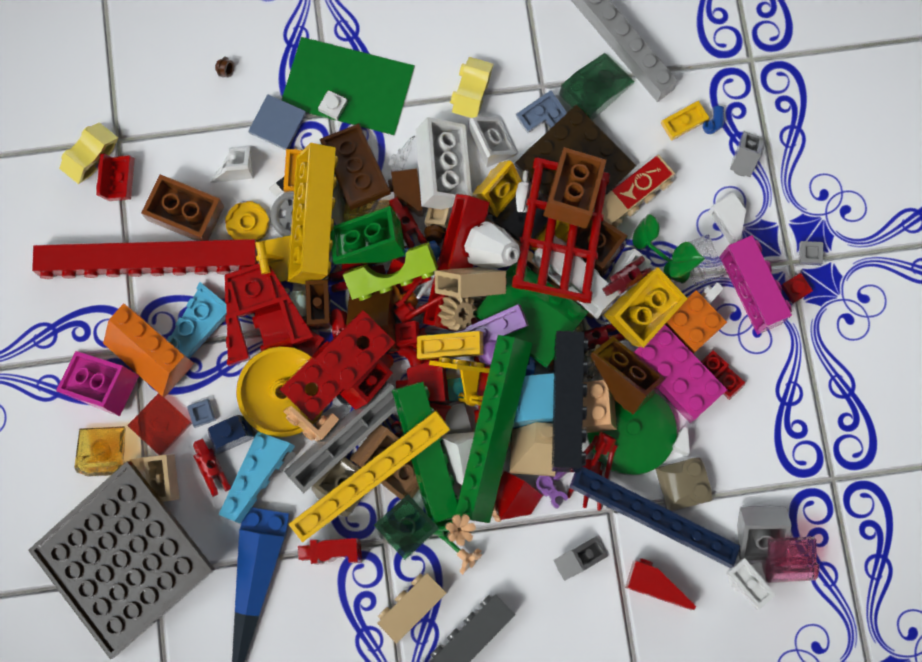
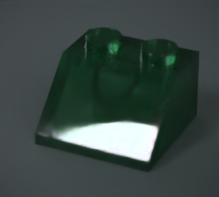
M409 494L374 524L376 529L405 561L439 529Z

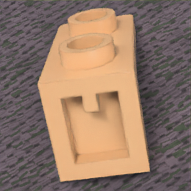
M292 406L287 407L283 411L287 415L286 419L291 424L301 427L304 430V436L311 441L322 440L339 420L333 413L326 416L322 415L315 422V428Z

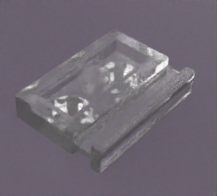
M709 234L689 241L705 258L704 261L690 271L695 287L726 274Z

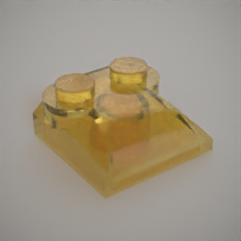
M125 426L79 429L74 466L76 473L85 476H109L125 463Z

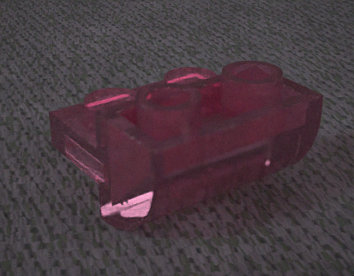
M812 536L768 539V558H765L766 581L768 583L815 581L819 574V564L816 562V538Z

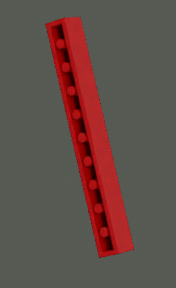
M255 239L33 245L32 271L40 276L41 279H53L54 276L73 279L76 278V275H84L86 278H97L98 275L120 277V274L140 277L145 273H150L152 276H163L164 273L183 276L186 275V272H195L197 275L217 272V274L225 275L230 273V271H237L258 264L256 260L258 254Z

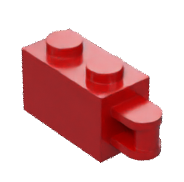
M389 354L383 355L348 391L344 389L340 393L355 410L368 404L393 374L390 370L394 363L392 356Z

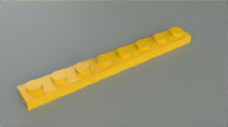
M437 411L433 412L288 525L303 543L448 432L450 427Z

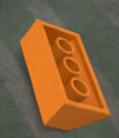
M123 303L108 320L103 344L162 397L165 398L195 364L126 304Z

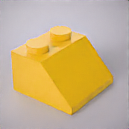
M510 160L499 162L472 194L473 197L490 202L488 212L495 217H498L515 197L518 183L522 182L514 163Z

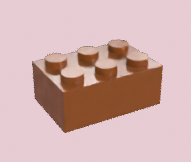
M564 147L543 216L586 229L593 213L606 160Z
M160 174L141 214L147 221L195 241H208L224 209V205L220 198Z

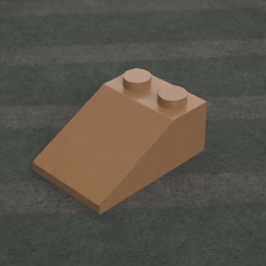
M379 425L369 434L350 459L362 468L399 438L386 427ZM411 460L380 483L406 504L410 502L419 490Z

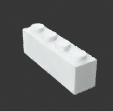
M554 235L553 243L566 246L562 239H558ZM540 248L535 251L532 261L539 268L543 249ZM552 251L548 276L560 286L565 254ZM573 257L568 291L581 294L586 267L582 257ZM594 269L591 303L577 302L598 319L615 302L619 293L616 291L606 296L602 288L609 283Z

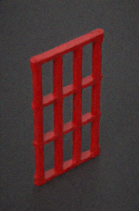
M535 158L530 196L526 202L528 207L524 230L519 241L521 244L520 256L518 258L516 275L513 276L512 287L583 303H591L593 294L591 291L595 261L598 259L597 248L601 221L604 220L603 207L610 174L603 172L594 212L590 219L593 221L588 250L575 248L578 226L572 224L569 225L566 246L553 243L557 220L549 217L545 240L541 241L531 238L536 208L545 210L547 204L545 201L538 200L543 168L556 170L558 162ZM530 246L543 249L537 284L524 281ZM552 251L565 254L559 289L546 286ZM574 256L587 258L582 294L568 291Z

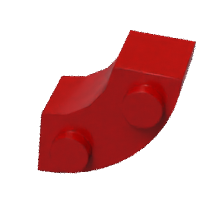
M280 304L255 312L252 320L255 329L259 328L263 340V345H260L261 351L278 346L294 348L291 344Z

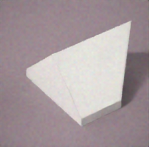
M245 146L229 148L227 157L211 182L253 179L251 147Z

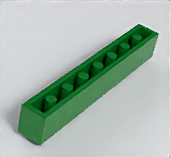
M498 335L455 515H460V517L468 515L471 521L490 523L533 344L531 342Z

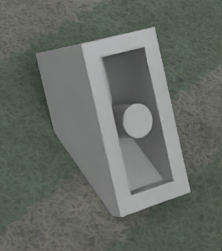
M743 131L732 159L730 170L739 176L751 177L761 156L764 138Z
M596 536L553 561L565 581L608 557Z

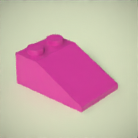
M75 351L56 391L105 412L120 416L139 375L122 365Z

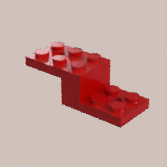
M362 310L331 342L326 341L279 390L313 421L343 389L348 391L396 342ZM361 336H366L369 339V345L365 349H360L357 346V339ZM308 383L317 384L318 390L314 395H308L305 392V387Z

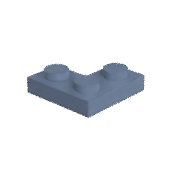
M550 90L516 113V117L526 132L529 133L544 122L551 129L567 112Z

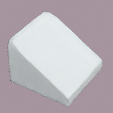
M683 427L679 430L676 442L672 447L673 451L685 457L690 454L688 428Z

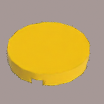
M252 201L235 204L228 211L225 219L227 232L233 240L255 239L256 242H259L266 236L269 229V218L265 209Z

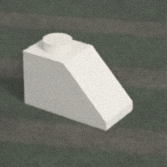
M732 193L714 204L708 211L730 244L741 240L746 214L743 200Z

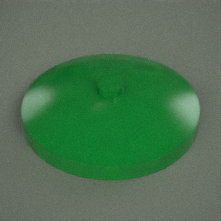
M655 393L636 413L632 414L615 400L617 430L600 431L615 438L616 442L614 445L618 446L614 453L611 470L623 475H641L656 469L669 457L673 450L672 446L676 442L677 425L670 406L660 395ZM600 432L587 433L589 445L595 435L598 436ZM593 448L591 451L595 456L597 451ZM609 452L607 453V455L601 454V456L598 459V461L601 462V464L605 467L607 465Z

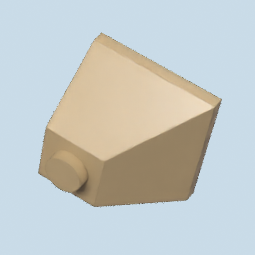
M535 422L512 430L509 473L555 477V472L552 471L553 423Z

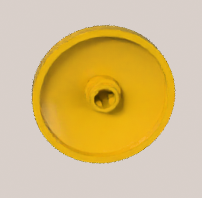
M278 346L257 353L245 364L237 381L236 397L243 417L252 427L266 435L275 437H289L303 432L304 430L301 427L291 424L286 419L287 415L283 411L290 406L295 408L312 425L319 419L323 410L311 421L279 390L311 356L293 347ZM308 383L305 387V392L308 395H314L318 390L316 383Z

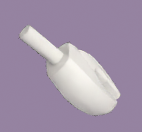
M526 170L523 171L522 182L518 183L516 190L518 212H526L528 207L526 202L529 199L531 189L528 183V171Z

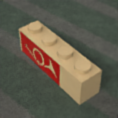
M659 154L605 196L603 215L606 222L618 228L623 223V218L627 215L632 217L640 210L639 206L644 202L646 204L650 203L657 196L656 192L660 189L665 191L673 184L672 179L675 173Z

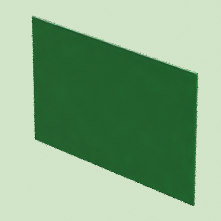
M301 37L281 100L306 111V113L336 120L318 110L319 105L329 90L347 99L348 102L336 121L351 125L359 123L363 128L395 135L415 65Z

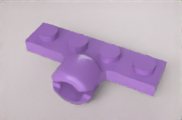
M518 304L455 333L483 332V355H478L480 363H485L484 367H490L498 335L507 336L529 326L521 305Z

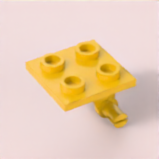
M291 235L255 243L258 254L256 260L260 264L261 274L271 272L270 264L280 282L288 281Z
M439 357V361L430 360L429 365L459 369L464 393L462 392L458 396L464 398H458V400L465 402L469 406H481L482 401L479 400H483V396H477L479 373H489L490 368H484L485 363Z

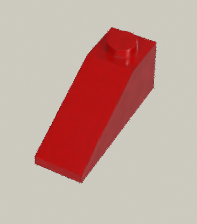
M640 558L639 562H632L625 588L688 610H695L696 605L658 568L653 567V562Z

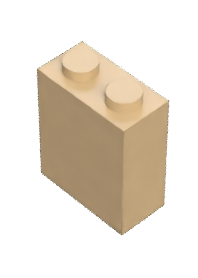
M481 267L435 270V293L458 298L506 294V271Z

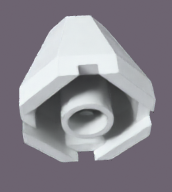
M485 221L481 223L483 225L480 227L475 226L470 230L464 245L465 251L469 253V257H467L469 263L481 268L496 269L510 266L518 261L520 256L519 245L505 229Z

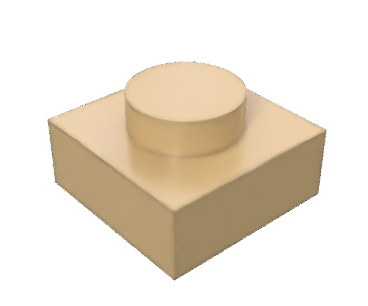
M428 207L424 222L426 227L436 224L447 229L452 209L440 210Z

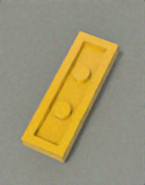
M481 331L417 336V359L420 360L483 355V332Z

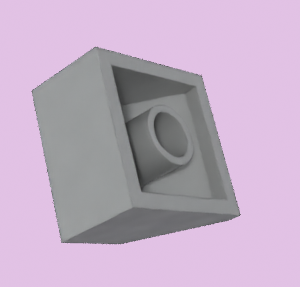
M740 507L737 522L740 560L743 558L746 560H784L786 558L792 526L786 507Z

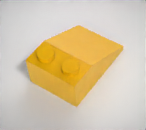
M656 267L623 294L608 309L604 316L632 346L644 348L688 298L659 267Z

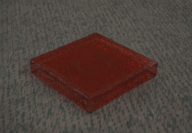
M158 393L127 426L158 455H163L189 428L192 422Z

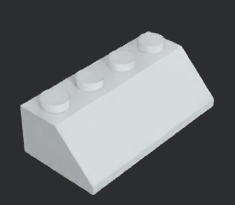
M427 117L416 128L421 206L440 210L453 207L456 194L472 196L465 124Z

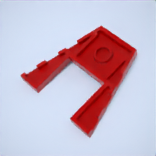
M259 263L225 274V303L227 310L226 348L228 350L227 365L229 367L251 359L239 318L280 304L291 344L296 345L315 339L270 264L271 272L267 274H261Z

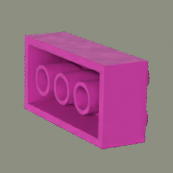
M753 235L728 245L719 257L758 335L784 323L792 316V308L790 303L784 300L781 294L782 288L780 283L774 280L772 276L771 265L768 260L764 259L759 241L755 240Z
M666 325L656 333L644 348L639 347L633 352L666 378L658 390L689 423L697 419L727 391L718 379Z

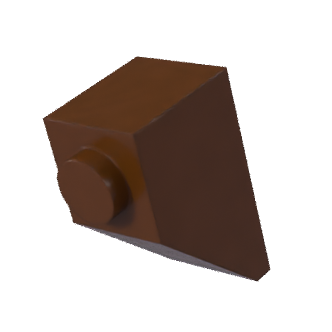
M417 168L391 172L392 179L388 180L390 192H394V198L397 197L403 206H407L418 217H422L423 208L421 206Z
M328 279L305 281L306 313L309 329H332Z

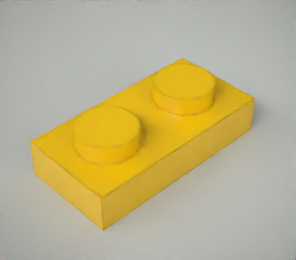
M696 101L663 119L661 125L671 141L708 121L709 116L700 102Z

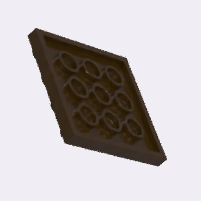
M577 105L570 109L514 163L522 173L525 170L528 171V179L532 182L534 159L542 158L559 162L564 147L605 159L604 172L610 174L605 196L637 166ZM543 168L540 191L548 199L556 170Z

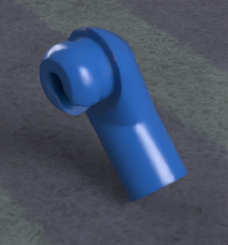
M713 107V118L708 122L705 121L702 126L706 134H714L723 127L724 107Z

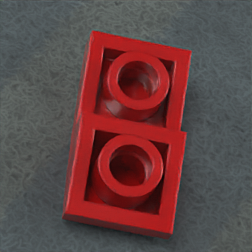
M714 350L701 361L727 389L723 395L729 400L745 386L746 382L729 368V364Z

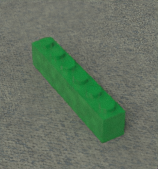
M416 382L392 390L404 435L435 412L429 405L430 393L423 382ZM442 436L411 459L428 521L432 523L455 516L459 500L458 496L454 494L453 486L455 483L453 476L447 469L448 457L441 448Z

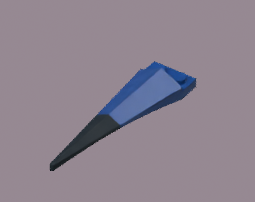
M252 507L241 522L238 542L232 662H245L287 535L290 513Z

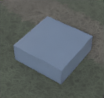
M209 399L187 406L194 428L216 421Z

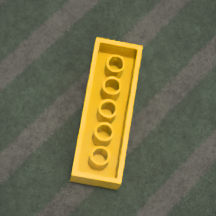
M309 143L296 156L288 282L305 284V281L322 280L330 273L331 262L329 261V253L332 250L330 232L334 226V220L331 218L335 206L333 189L336 186L334 169L338 162V157L335 155V147Z

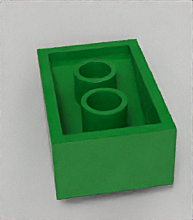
M391 206L335 225L330 232L334 264L387 262L405 255L401 221Z

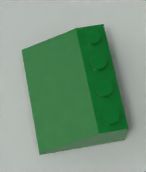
M517 261L506 271V294L488 295L474 315L480 320H484L513 306L521 305L529 326L507 336L533 343L530 356L547 368L554 359L556 331L575 332L588 311L571 299L513 288L512 281L513 276L516 275ZM526 267L524 281L537 284L538 275ZM546 283V286L555 288L550 283Z

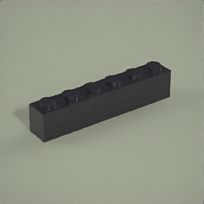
M556 331L552 430V471L580 473L582 466H586V452H582V443H586L587 431L582 429L583 420L587 419V406H583V398H587V384H583V375H587L588 362H584V353L588 352V340L584 339V332Z

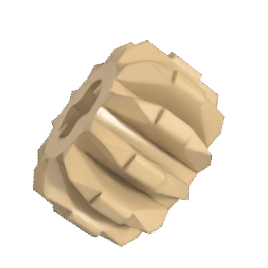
M449 296L443 298L444 304L439 305L442 311L438 316L442 318L441 323L444 326L458 331V329H465L466 325H472L471 319L476 317L473 311L477 307L473 305L474 300L471 297L458 298Z

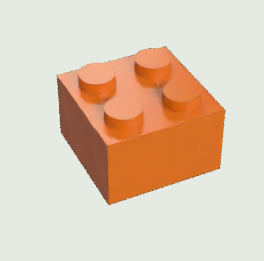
M696 290L665 325L694 354L727 321Z

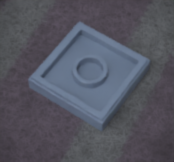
M267 94L248 132L284 150L289 149L306 116V111Z

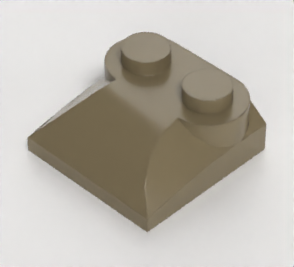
M344 457L312 486L311 490L320 500L360 468ZM363 497L339 515L348 517Z
M700 457L655 469L666 509L676 511L713 501L706 469Z

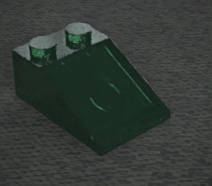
M604 53L567 79L561 85L559 95L572 108L577 105L593 121L632 86L635 81Z

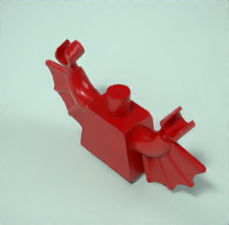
M424 328L419 329L420 336L427 335ZM417 345L399 348V351L395 352L408 359L411 367L407 369L406 380L396 381V388L416 382H423L430 393V398L428 399L430 407L437 411L446 422V415L451 409L450 405H444L450 404L446 367L429 365L430 360L439 361V358L417 359ZM393 422L391 425V429H393L396 426H400L402 428L401 422ZM401 429V431L395 433V435H396L397 437L402 436V435H403V429Z

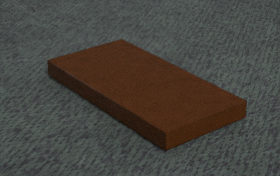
M359 123L319 139L321 145L336 148L335 155L338 157V162L334 169V174L350 211L391 194Z

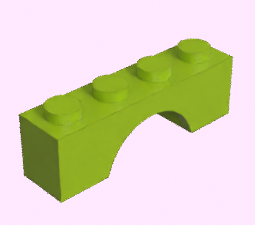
M427 242L408 249L404 266L395 273L380 274L365 264L346 271L343 277L352 300L359 298V301L372 297L371 293L380 291L381 294L392 290L393 285L399 283L401 286L408 285L414 282L413 278L419 276L422 279L434 275V271L437 270L438 265L430 243Z

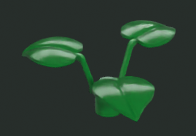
M646 215L634 231L632 238L634 247L642 250L648 245L668 262L664 266L665 275L670 280L681 284L685 283L690 277V271L704 261L705 258L692 243L683 242L674 250L671 260L652 244L651 241L655 240L659 235V222L653 215Z

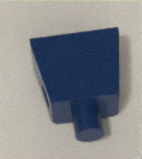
M235 415L207 428L209 438L217 455L246 443L255 437L252 426L241 415Z

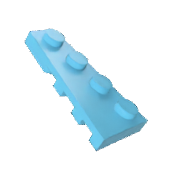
M199 282L196 288L197 291L194 297L190 298L187 303V309L182 318L179 317L175 324L177 327L173 334L167 339L189 359L221 325L227 315L226 303L201 282Z
M257 431L218 515L240 524L257 501L256 496L259 491L267 487L270 482L268 480L275 469L279 470L284 463L282 459L287 452L291 453L295 446L289 442Z

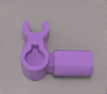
M555 472V477L539 476L535 482L536 489L542 492L545 497L549 496L551 498V505L556 509L560 507L555 501L556 497L560 496L565 501L568 497L564 492L557 491V486L553 481L558 482L568 472Z

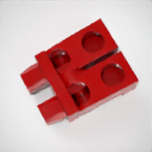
M358 538L323 541L316 539L310 540V545L298 546V560H311V564L319 565L323 564V561L333 562L337 558H348V563H362L361 540Z

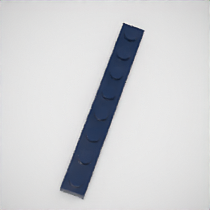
M583 466L580 473H574L569 488L729 568L735 565L740 545Z

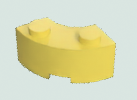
M472 57L468 58L466 64L462 63L459 76H462L457 92L453 91L450 104H453L452 113L469 118L478 117L483 103L482 98L489 84L493 63Z
M100 122L87 126L82 131L77 143L62 154L59 169L77 184L82 183L98 170L95 166L99 163L100 154H111L118 141V137Z

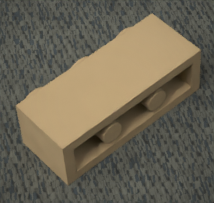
M420 573L411 582L413 587L408 592L403 590L394 599L397 604L392 609L387 606L378 615L381 620L377 624L396 644L446 594L428 573L424 576Z

